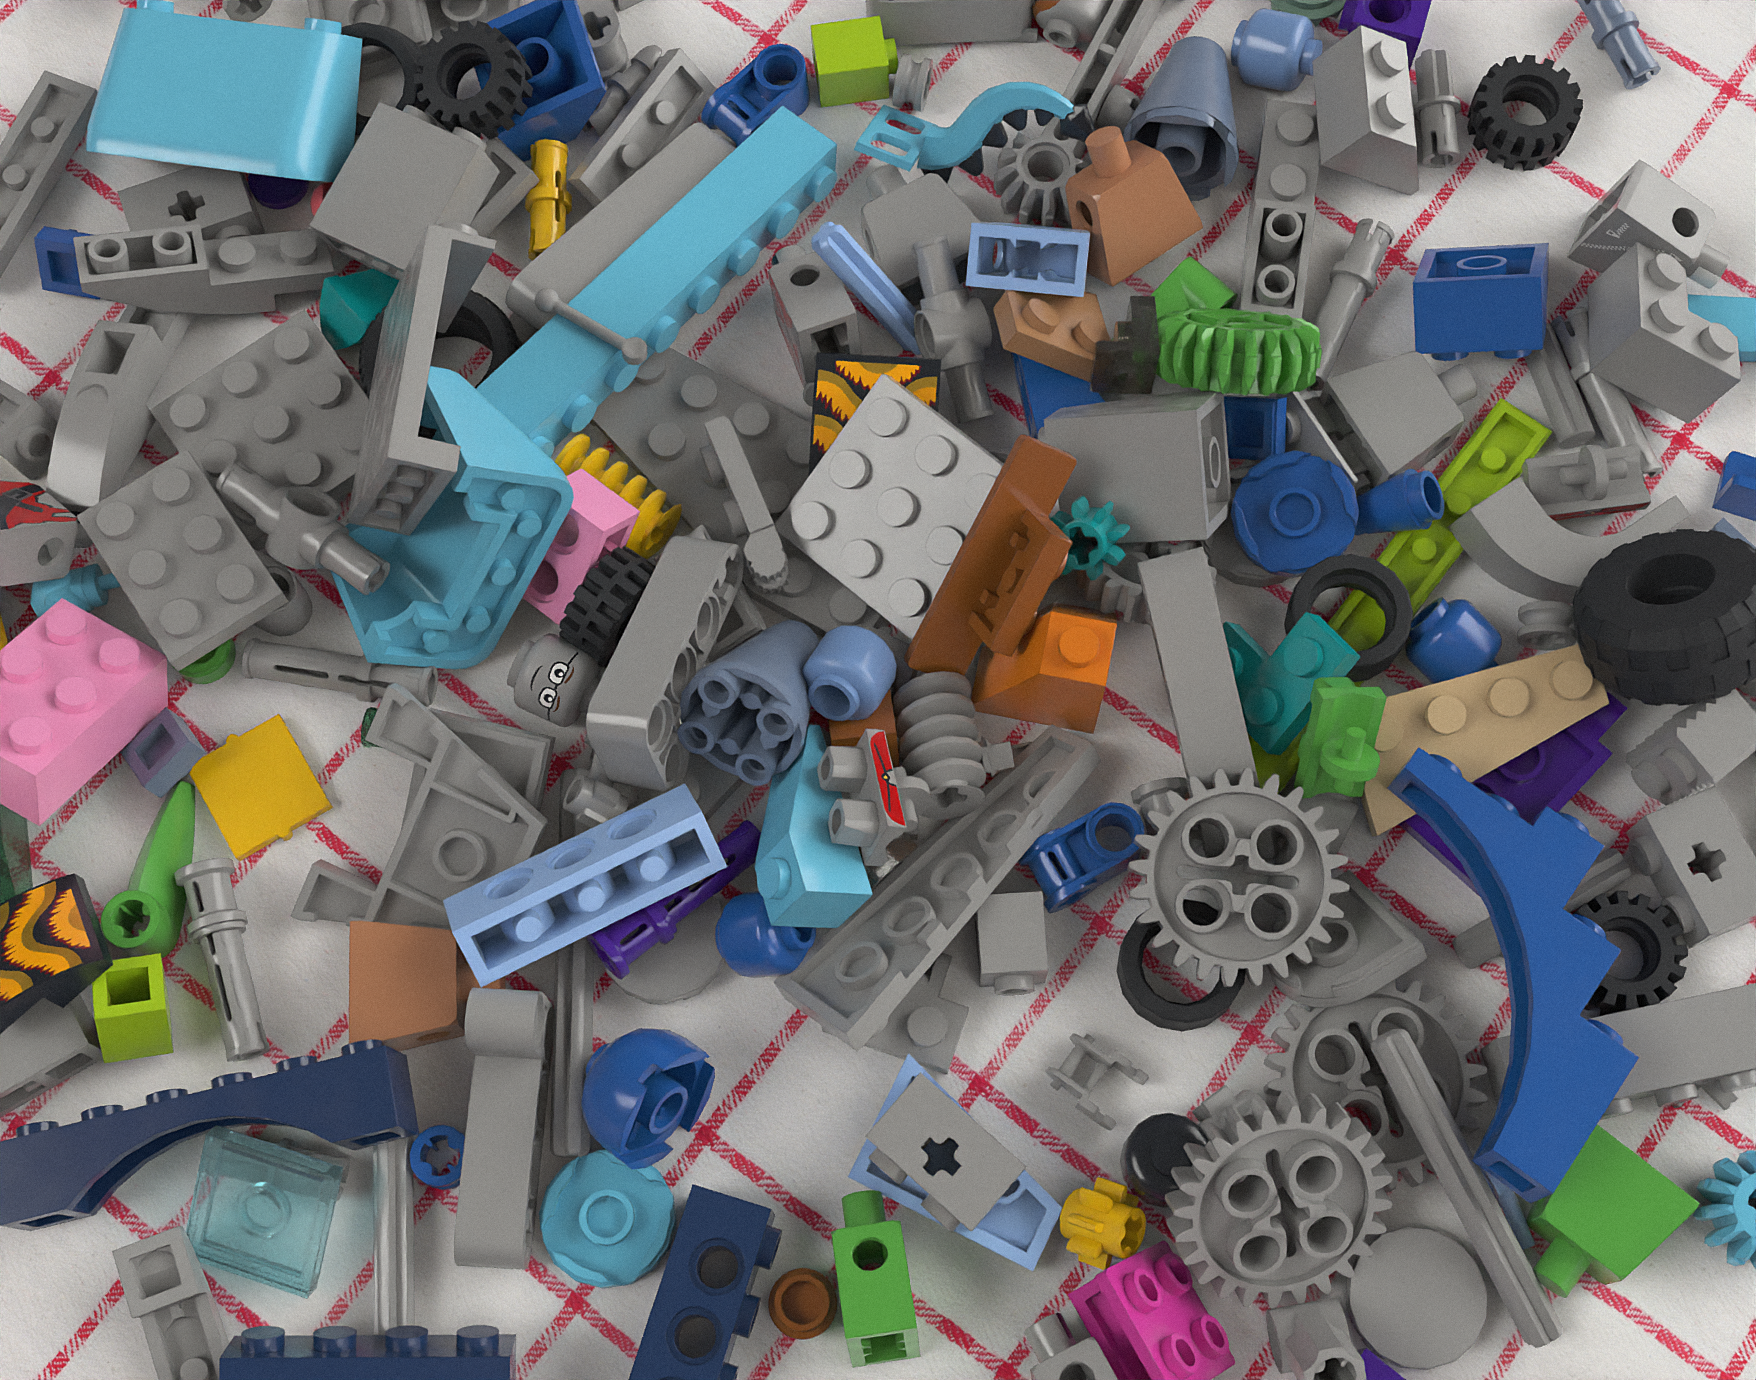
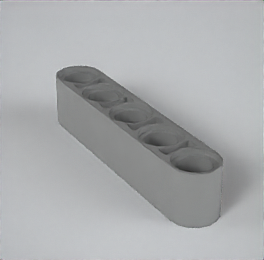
M700 122L688 127L529 263L509 286L505 301L507 308L539 331L557 313L554 311L546 313L537 308L535 296L538 291L543 288L553 289L557 292L560 301L568 304L731 154L736 147Z
M1203 547L1138 562L1137 567L1187 781L1190 777L1196 776L1206 790L1213 789L1214 772L1222 768L1227 775L1230 785H1237L1238 779L1246 767L1252 770L1254 787L1260 788L1212 577ZM1197 824L1203 842L1202 846L1205 857L1215 858L1221 855L1224 848V837L1220 830L1211 824ZM1270 830L1263 831L1257 839V851L1262 859L1275 857ZM1235 860L1233 866L1242 865L1243 862Z

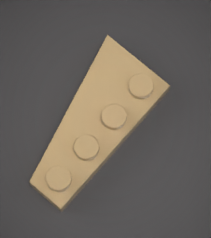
M1576 644L1388 696L1374 747L1381 760L1378 772L1373 779L1366 781L1363 795L1360 797L1371 836H1379L1417 814L1387 787L1418 748H1421L1429 755L1436 754L1450 760L1460 769L1462 777L1471 783L1609 704L1604 684L1592 677L1590 669L1584 663L1579 645Z

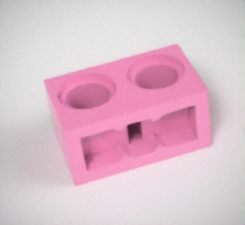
M582 468L566 476L573 489L574 500L572 506L522 597L558 625L566 616L563 612L567 604L573 601L575 597L573 593L578 585H583L586 581L587 573L592 568L596 569L599 566L600 559L606 554L610 556L613 549L617 547L622 549L623 546H626L640 513L638 509Z

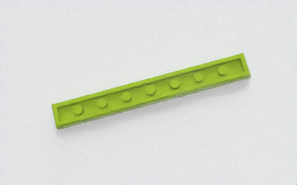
M1500 398L1437 480L1444 499L1442 518L1432 521L1428 529L1397 532L1376 560L1394 571L1408 590L1413 617L1464 551L1448 527L1471 508L1520 477L1523 473L1522 465L1524 461L1534 458L1552 434L1551 430L1503 398ZM1354 589L1327 624L1355 651H1363L1376 645L1384 634L1386 619L1383 610L1373 598L1360 590ZM1365 681L1353 683L1356 687H1361ZM1308 723L1281 755L1267 753L1248 734L1260 788L1263 787L1273 773L1279 775L1277 792L1279 795L1297 772L1300 761L1297 755L1301 735L1306 733Z

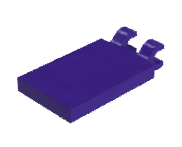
M1607 691L1609 704L1476 779L1471 784L1484 793L1496 794L1509 801L1517 809L1519 817L1527 823L1546 806L1557 813L1613 754L1598 740L1628 708ZM1415 814L1398 824L1472 891L1480 896L1462 863L1427 821L1418 814Z

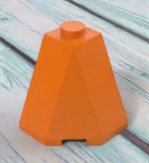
M1053 602L1037 612L1033 628L1020 640L1012 657L992 651L986 645L983 646L980 651L971 696L975 712L1048 726L1053 724L1059 728L1094 734L1117 628L1116 613L1104 614L1097 609Z

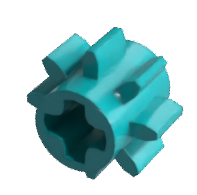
M1080 496L1072 503V516L1067 512L1058 511L1050 518L1073 542L1068 551L1067 562L1062 574L1067 575L1073 569H1086L1087 576L1091 581H1094L1103 573V560L1110 565L1117 566L1126 556L1125 552L1115 544L1117 540L1130 530V526L1117 523L1115 517L1111 514L1113 502L1109 501L1101 508L1089 507L1086 497ZM1082 529L1085 537L1095 536L1098 544L1093 547L1091 540H1080L1077 532Z

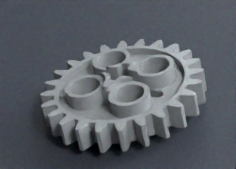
M1245 767L1238 779L1237 785H1230L1227 775L1220 768L1214 772L1213 789L1206 790L1196 776L1190 777L1187 781L1190 799L1185 801L1177 793L1169 790L1164 796L1166 804L1171 811L1169 817L1152 810L1145 817L1149 824L1157 831L1156 836L1136 835L1133 843L1147 852L1148 857L1147 859L1129 862L1127 870L1144 876L1145 884L1135 887L1128 894L1131 899L1148 900L1150 908L1136 920L1137 924L1148 925L1157 922L1162 930L1156 935L1151 946L1156 949L1172 941L1178 948L1173 956L1171 965L1177 968L1190 957L1198 960L1196 979L1199 981H1203L1215 966L1221 968V978L1224 987L1233 986L1238 969H1245L1252 987L1262 984L1263 966L1267 964L1279 979L1289 976L1285 957L1290 954L1304 965L1309 964L1313 959L1304 942L1310 939L1323 945L1328 944L1332 938L1319 924L1322 919L1339 920L1343 918L1344 912L1328 901L1330 895L1349 891V884L1331 878V870L1347 863L1348 857L1339 854H1328L1325 847L1334 841L1340 833L1338 829L1318 832L1314 826L1325 810L1322 805L1314 807L1305 813L1298 808L1304 791L1302 787H1297L1285 798L1278 795L1279 775L1273 773L1263 787L1258 788L1254 787L1251 768ZM1207 823L1214 825L1220 830L1224 837V848L1221 855L1215 858H1204L1192 850L1188 835L1193 826ZM1275 830L1287 837L1291 846V854L1285 864L1272 865L1260 857L1256 843L1259 834L1263 831ZM1235 860L1243 862V872L1248 875L1294 877L1298 884L1295 889H1284L1272 885L1252 883L1245 886L1241 890L1240 895L1232 893V884L1227 880L1182 878L1178 875L1177 869L1180 866H1193L1204 870L1223 872L1232 867ZM1202 889L1215 897L1219 912L1213 924L1199 926L1186 918L1182 903L1184 896L1189 891ZM1269 896L1282 904L1286 919L1284 926L1279 932L1267 933L1255 926L1251 918V908L1253 902L1258 897Z
M1396 979L1365 998L1342 1006H1308L1309 1012L1302 1007L1292 1004L1284 1014L1296 1030L1277 1027L1270 1037L1276 1044L1285 1049V1053L1268 1054L1264 1059L1265 1066L1281 1073V1078L1274 1079L1263 1087L1264 1093L1280 1096L1283 1090H1288L1299 1107L1309 1093H1314L1325 1108L1336 1101L1343 1109L1345 1107H1355L1367 1114L1372 1126L1371 1136L1386 1156L1381 1162L1391 1174L1393 1180L1382 1187L1386 1193L1396 1189L1398 1172H1401L1411 1187L1418 1186L1424 1182L1421 1163L1434 1174L1436 1172L1389 1083L1379 1090L1377 1086L1365 1087L1361 1077L1369 1070L1372 1074L1383 1073L1371 1050L1372 1041L1379 1037V1023H1393L1409 1033L1461 1132L1473 1133L1480 1129L1482 1123L1467 1112L1466 1109L1467 1107L1480 1106L1488 1101V1095L1470 1088L1471 1081L1487 1073V1067L1478 1064H1468L1466 1055L1480 1045L1479 1040L1465 1039L1459 1041L1455 1032L1464 1023L1465 1016L1461 1014L1444 1020L1439 1013L1446 997L1440 994L1427 1004L1419 1000L1421 980L1418 979L1414 980L1403 992L1397 990ZM1349 1024H1356L1362 1034L1361 1043L1363 1051L1355 1037L1350 1034ZM1317 1045H1334L1342 1052L1346 1062L1344 1074L1332 1075L1319 1067L1315 1058ZM1387 1110L1393 1121L1401 1129L1400 1137H1394L1388 1128ZM1315 1156L1306 1159L1303 1164L1309 1163Z
M1283 1090L1277 1100L1276 1107L1268 1109L1259 1094L1254 1095L1252 1114L1244 1117L1235 1107L1229 1105L1226 1107L1229 1125L1224 1129H1220L1206 1121L1202 1126L1210 1141L1205 1147L1193 1143H1186L1183 1147L1193 1163L1192 1167H1173L1170 1172L1180 1190L1165 1194V1200L1173 1213V1216L1168 1218L1166 1222L1176 1241L1174 1245L1184 1264L1190 1266L1201 1285L1211 1282L1219 1298L1224 1299L1235 1290L1243 1307L1248 1308L1255 1301L1259 1292L1262 1293L1271 1309L1278 1307L1283 1292L1287 1291L1292 1293L1298 1304L1305 1303L1306 1286L1314 1283L1326 1295L1331 1293V1283L1328 1275L1337 1271L1343 1276L1352 1278L1355 1274L1348 1259L1353 1254L1370 1258L1374 1254L1364 1239L1365 1235L1383 1234L1387 1230L1376 1212L1393 1207V1201L1382 1188L1393 1181L1391 1174L1381 1162L1386 1157L1384 1152L1357 1116L1351 1119L1343 1107L1336 1101L1325 1108L1314 1093H1309L1299 1107L1288 1090ZM1271 1149L1272 1168L1283 1185L1278 1189V1193L1275 1183L1268 1172L1266 1153ZM1315 1156L1309 1163L1300 1166L1306 1159ZM1248 1175L1242 1182L1232 1185L1238 1178ZM1281 1209L1285 1222L1291 1232L1292 1247L1287 1250L1286 1232L1275 1216L1280 1213ZM1322 1218L1319 1222L1313 1224L1316 1220ZM1257 1236L1254 1240L1246 1243L1249 1239Z

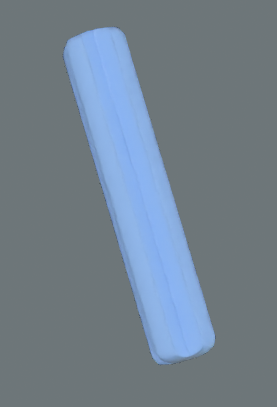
M830 221L822 224L819 232L812 236V249L905 351H912L915 355H920L914 333L916 308L842 225H835Z

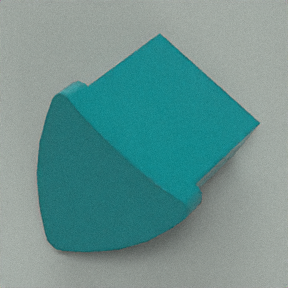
M375 269L342 277L334 275L324 279L320 298L321 333L333 350H340L362 343L366 329L369 328L372 320H376L375 316L382 312V308L388 305L399 280Z

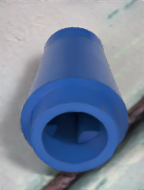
M1407 469L1358 495L1356 499L1359 516L1355 536L1428 529L1432 521L1442 518L1444 513L1443 494L1435 476L1428 470L1417 472L1414 469Z

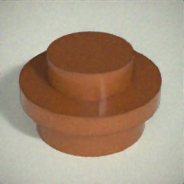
M808 1268L793 1269L783 1274L773 1285L768 1300L769 1314L775 1326L786 1336L799 1340L815 1338L824 1333L834 1321L837 1312L835 1289L831 1282L816 1270Z

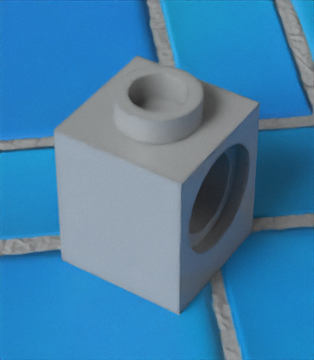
M1043 892L990 894L974 913L979 986H994L995 994L1003 996L1032 993L1035 991L1034 984L1045 983L1049 971Z

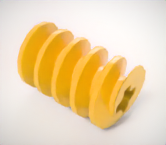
M582 433L573 437L564 446L554 462L564 471L566 476L582 468L640 511L626 547L646 560L649 559L667 543L673 534L682 513L681 504L675 505L663 513L661 510L667 499L666 492L657 489L646 499L642 498L648 485L647 479L644 476L637 475L626 485L623 484L628 473V465L626 463L618 461L605 471L604 469L610 457L609 451L599 447L586 457L591 444L590 437Z

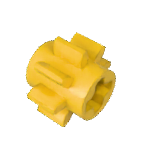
M1097 1177L1093 1191L1083 1187L1074 1190L1067 1197L1060 1215L1061 1234L1063 1237L1070 1239L1066 1249L1078 1254V1261L1102 1270L1110 1267L1112 1256L1123 1260L1133 1256L1141 1246L1146 1230L1145 1214L1143 1210L1136 1207L1139 1198L1128 1194L1126 1185L1102 1177Z

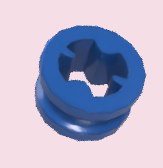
M446 1125L432 1126L421 1132L412 1143L409 1155L411 1168L416 1177L436 1189L448 1190L460 1186L465 1135L454 1127ZM448 1139V1146L460 1153L459 1162L456 1167L448 1164L447 1167L450 1173L438 1176V1169L426 1162L427 1154L431 1148L436 1152L439 1151L436 1143Z

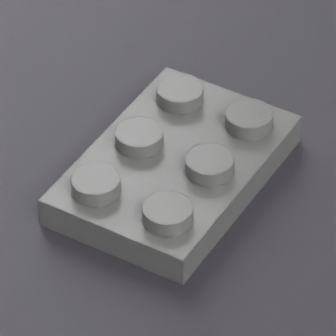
M187 449L76 516L170 664L177 671L182 670L289 602Z

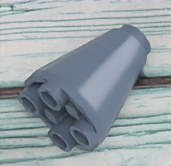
M782 621L766 628L701 668L682 691L680 719L682 724L679 726L677 734L684 748L691 753L703 756L717 768L737 775L744 782L751 785H764L771 780L773 775L785 771L803 749L811 704L808 698V685L803 677L802 670L819 644L813 630L799 621Z

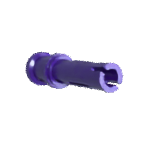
M744 820L737 829L717 843L723 859L727 858L728 860L726 868L710 875L690 891V886L685 887L585 936L591 948L606 968L614 976L622 980L629 974V965L658 942L666 945L672 941L674 934L677 932V923L713 895L720 892L726 885L755 863L761 831L749 820ZM674 899V903L665 909L664 906ZM637 927L639 928L636 933H634L627 940L620 944V941L624 937L630 934Z

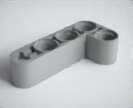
M677 535L672 537L666 545L588 707L586 718L587 735L611 782L668 792L684 783L689 769L690 752L681 744L677 734L678 728L681 725L679 722L681 716V695L696 673L703 668L739 590L743 575V555L738 545Z
M472 988L468 996L465 1012V1043L467 1049L474 1054L454 1233V1260L457 1266L525 1270L530 1262L553 1047L554 1009L552 1003L542 991Z

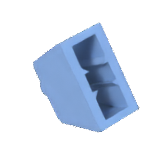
M1003 222L971 223L966 286L1084 297L1090 232L1082 229ZM997 241V258L993 266V248Z

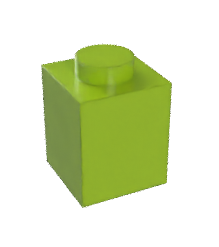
M880 16L810 25L813 64L821 108L889 98V75L897 73L898 56L895 39H884Z
M161 953L112 960L113 965L92 983L94 1020L104 1064L174 1053L169 997Z

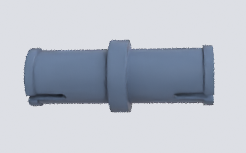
M1577 0L1594 29L1591 36L1597 49L1606 50L1623 79L1626 89H1635L1650 81L1652 77L1648 74L1649 71L1651 75L1659 73L1661 68L1658 62H1655L1637 31L1640 23L1633 11H1625L1620 0Z

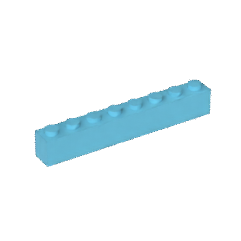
M781 106L567 305L625 339L631 337L641 338L647 345L646 360L655 351L657 353L665 351L676 339L680 328L695 313H705L716 301L720 290L735 275H745L757 261L760 252L775 237L781 239L792 230L801 212L813 201L821 202L829 195L837 181V173L835 172L837 144L790 110ZM557 313L485 379L476 390L551 458L554 448L571 431L574 433L579 432L588 425L597 407L613 391L621 392L630 385L642 364H628L624 361L621 350Z

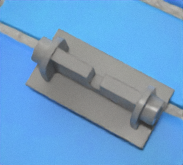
M1304 389L1300 392H1290L1287 395L1277 394L1275 397H1287L1285 452L1302 451L1311 453V456L1320 457L1325 461L1329 460L1342 469L1353 485L1356 497L1364 493L1371 486L1367 479L1370 470L1361 463L1346 439L1332 443L1329 437L1333 436L1338 428L1320 403L1317 393H1308Z

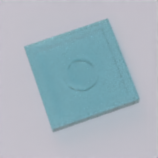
M216 1125L205 1135L186 1228V1234L199 1262L307 1299L318 1285L343 1167Z

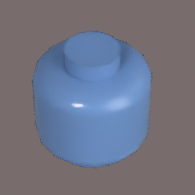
M1264 8L1257 10L1249 20H1242L1239 23L1233 37L1231 63L1232 66L1238 67L1240 77L1246 84L1290 92L1297 89L1306 75L1313 76L1312 61L1322 54L1323 45L1321 40L1314 39V28L1308 17Z
M841 625L826 633L803 666L802 673L808 685L810 704L822 716L834 721L866 719L878 708L893 684L897 664L892 650L874 632L859 626Z

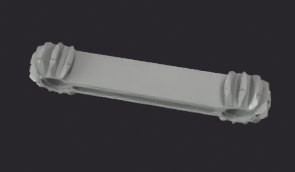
M1114 0L1062 95L1073 105L1082 104L1087 93L1093 94L1087 107L1094 126H1096L1099 113L1106 98L1116 84L1121 85L1166 0H1143L1125 35L1119 33L1137 0ZM1054 116L1045 126L1039 138L1032 140L1018 132L1016 138L1013 139V147L1002 148V152L998 156V171L994 174V190H996V194L1001 195V207L1004 214L1019 212V222L1021 224L1028 225L1033 219L1041 220L1042 226L1052 227L1054 218H1058L1068 225L1071 224L1065 191L1066 183L1070 177L1092 163L1081 160L1087 149L1086 143L1070 137L1067 140H1062L1064 135L1060 134L1059 118ZM1048 176L1053 178L1054 181L1041 182L1034 179V177Z

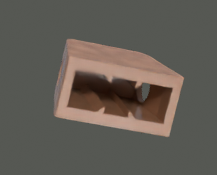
M1107 126L1092 132L1086 138L1085 143L1092 164L1070 177L1066 183L1065 191L1072 229H1082L1090 232L1086 273L1113 287L1201 230L1203 225L1164 154L1136 140L1124 142L1119 127Z
M360 920L350 921L349 1044L362 1040L378 1039L382 1041L383 1045H387L397 1051H403L465 1036V1012L471 989H506L505 976L480 987L452 930Z

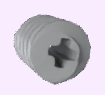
M945 671L927 673L907 682L900 687L893 697L892 706L896 718V732L899 739L898 752L903 762L902 767L906 770L907 777H917L927 782L932 802L930 807L920 816L934 820L952 819L967 815L980 808L987 800L985 792L979 789L985 782L986 771L982 764L979 763L983 753L981 746L976 741L979 729L973 720L975 706L969 698L972 688L967 677L959 673Z

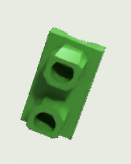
M1319 677L1314 680L1310 695L1312 709L1306 733L1301 735L1297 752L1300 761L1294 789L1299 786L1304 789L1302 798H1312L1317 794L1327 792L1340 793L1349 797H1362L1366 781L1376 776L1381 761L1374 747L1387 697L1380 687H1356L1348 677Z

